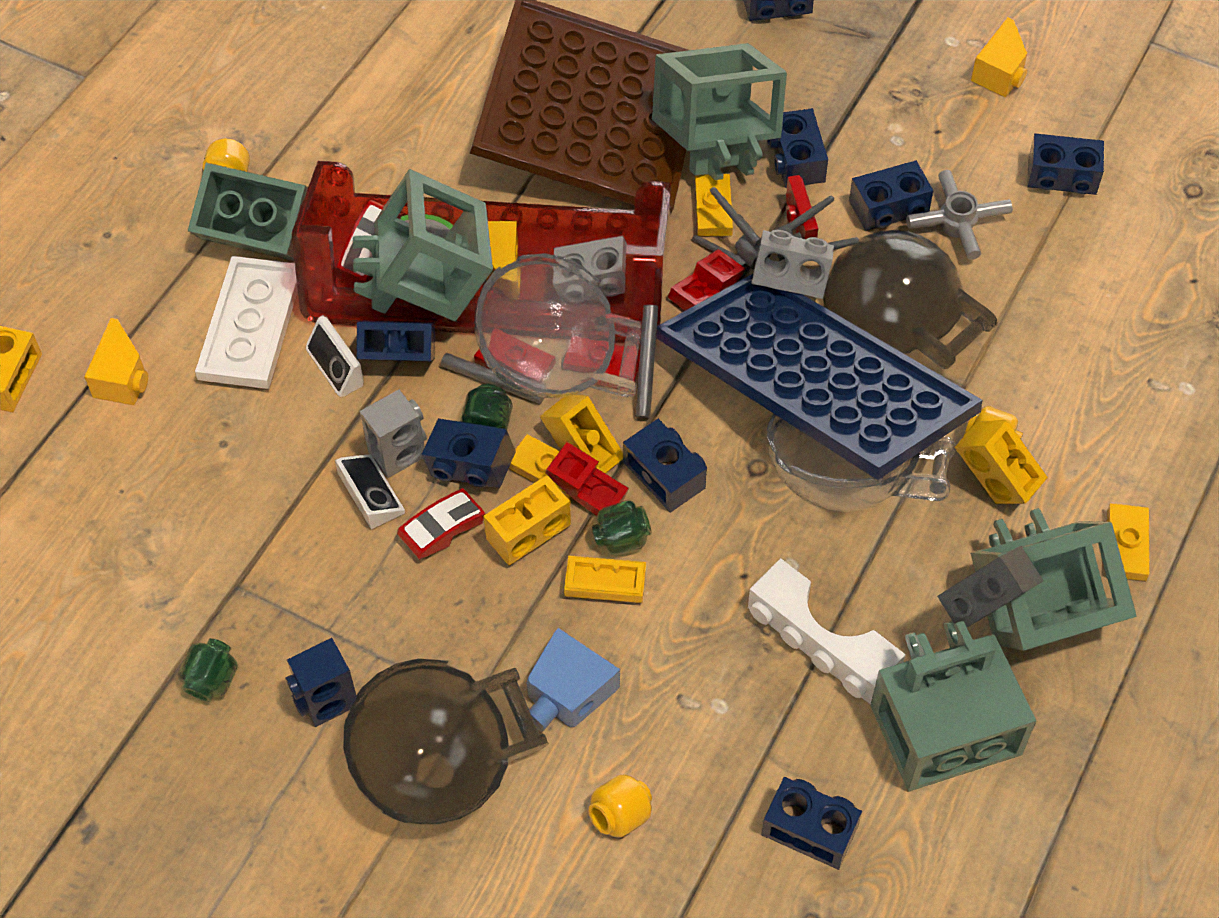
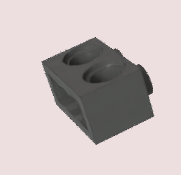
M1019 546L998 557L937 597L954 623L964 621L966 627H969L1043 582V579L1022 546Z

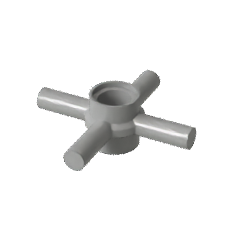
M950 170L941 171L938 177L946 197V202L942 205L941 210L907 215L908 229L941 224L943 231L947 235L961 239L968 259H977L980 257L981 251L972 229L973 226L977 223L978 218L1012 213L1011 200L978 204L977 199L971 193L958 191Z

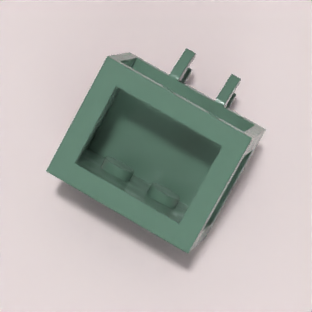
M749 43L656 54L652 120L687 151H690L689 171L695 176L708 174L714 180L723 179V174L720 168L735 166L746 176L753 175L754 169L752 167H757V160H760L762 157L759 141L781 138L787 71ZM773 81L770 115L750 100L752 83Z
M411 169L407 171L374 221L375 235L353 237V249L366 248L372 252L370 258H355L353 260L354 272L358 271L373 277L366 283L355 282L354 291L372 299V309L384 314L396 297L456 321L493 270L486 203ZM424 193L463 210V213L445 239L426 231ZM406 203H408L409 223L396 218Z
M1037 508L1030 511V517L1034 523L1024 526L1026 537L1013 540L1004 520L999 519L994 521L993 524L997 533L989 535L991 547L970 553L976 572L998 557L1022 546L1043 579V582L987 616L992 635L995 634L1000 646L1025 651L1137 617L1112 522L1078 521L1050 530L1041 510ZM1098 543L1112 598H1106L1092 544Z
M948 621L943 623L950 648L934 653L924 633L918 635L915 632L905 635L911 660L879 670L870 706L908 792L1023 755L1037 720L995 634L973 640L964 621L957 623Z

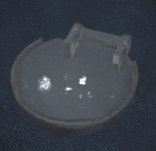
M542 253L519 256L517 261L503 268L498 267L492 273L482 288L475 308L474 330L477 345L487 366L498 379L521 393L550 399L568 397L591 387L622 397H632L635 395L637 386L633 379L642 333V322L611 313L610 303L598 287L601 281L582 265L561 256ZM615 334L626 337L619 377L605 373L614 351Z
M773 414L767 425L768 452L779 478L795 495L818 508L852 512L875 507L891 496L931 501H943L949 496L948 466L949 459L954 456L956 445L954 440L948 436L942 437L877 480L777 415ZM919 458L933 459L931 475L913 473Z

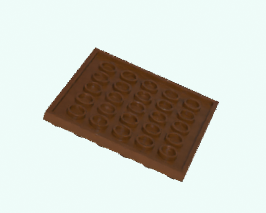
M515 0L470 154L670 216L675 205L686 149L652 120L656 54L688 51V49L537 0Z

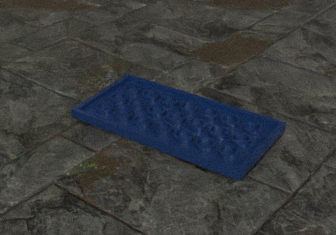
M753 274L657 326L656 339L877 480L981 413L982 399L810 298L798 293L752 284Z

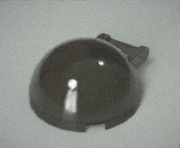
M889 230L875 232L859 238L858 244L846 247L832 262L823 296V307L902 353L908 354L918 349L943 369L950 368L956 362V356L984 331L990 332L998 323L996 316L989 309L964 292L960 274L949 255L936 243L909 231ZM961 315L972 322L947 345L939 341L940 338L951 331Z
M418 658L396 663L377 673L357 693L356 700L350 708L344 724L343 750L349 774L360 794L381 813L393 820L414 826H438L454 822L479 809L501 786L500 783L508 767V762L539 751L549 744L545 734H539L517 681L521 678L517 668L508 669L475 681L470 674L447 665L448 661ZM499 689H503L524 739L510 746L502 714L489 693Z

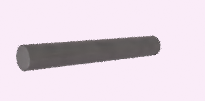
M654 305L643 306L636 417L650 418L658 317V306Z
M445 353L442 357L441 366L538 404H541L545 398L546 391L449 353Z

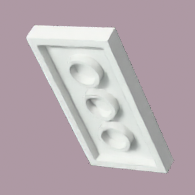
M237 256L231 257L195 370L197 380L265 389L270 388L303 275L301 264Z

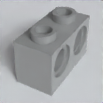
M763 230L752 284L823 299L833 260L834 245H830L825 240L816 237L807 239L793 237L790 233L783 230H772L771 232ZM772 253H778L784 259L772 261L767 256ZM815 261L820 266L816 269H808L803 263Z
M623 236L554 248L553 284L564 303L581 302L587 299L611 297L633 292V255Z
M399 389L360 411L368 453L372 455L387 478L423 459L421 454L425 448L424 441L427 440V436L420 422L424 419V416L415 400L411 399L408 401Z

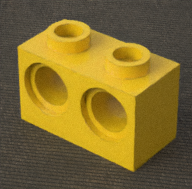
M0 326V410L13 413L42 356V352L33 333Z
M1007 420L978 421L955 446L957 452L995 504H1026L1048 478Z
M546 475L483 516L486 539L510 566L571 525L570 501Z

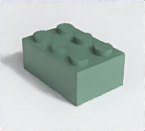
M206 163L188 232L202 240L300 262L318 195L306 185Z

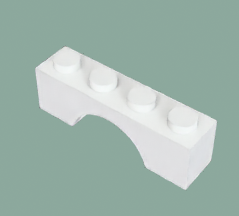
M780 558L750 588L748 608L758 622L764 625L769 624L777 630L785 643L794 649L799 648L811 657L813 664L824 673L830 672L839 679L848 693L856 698H863L871 705L879 670L903 663L906 654L874 630L858 636H841L821 627L812 617L808 608L811 581Z

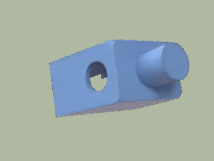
M558 628L528 676L526 682L528 697L535 704L525 714L526 720L540 731H544L555 717L569 727L577 726L619 689L620 669Z

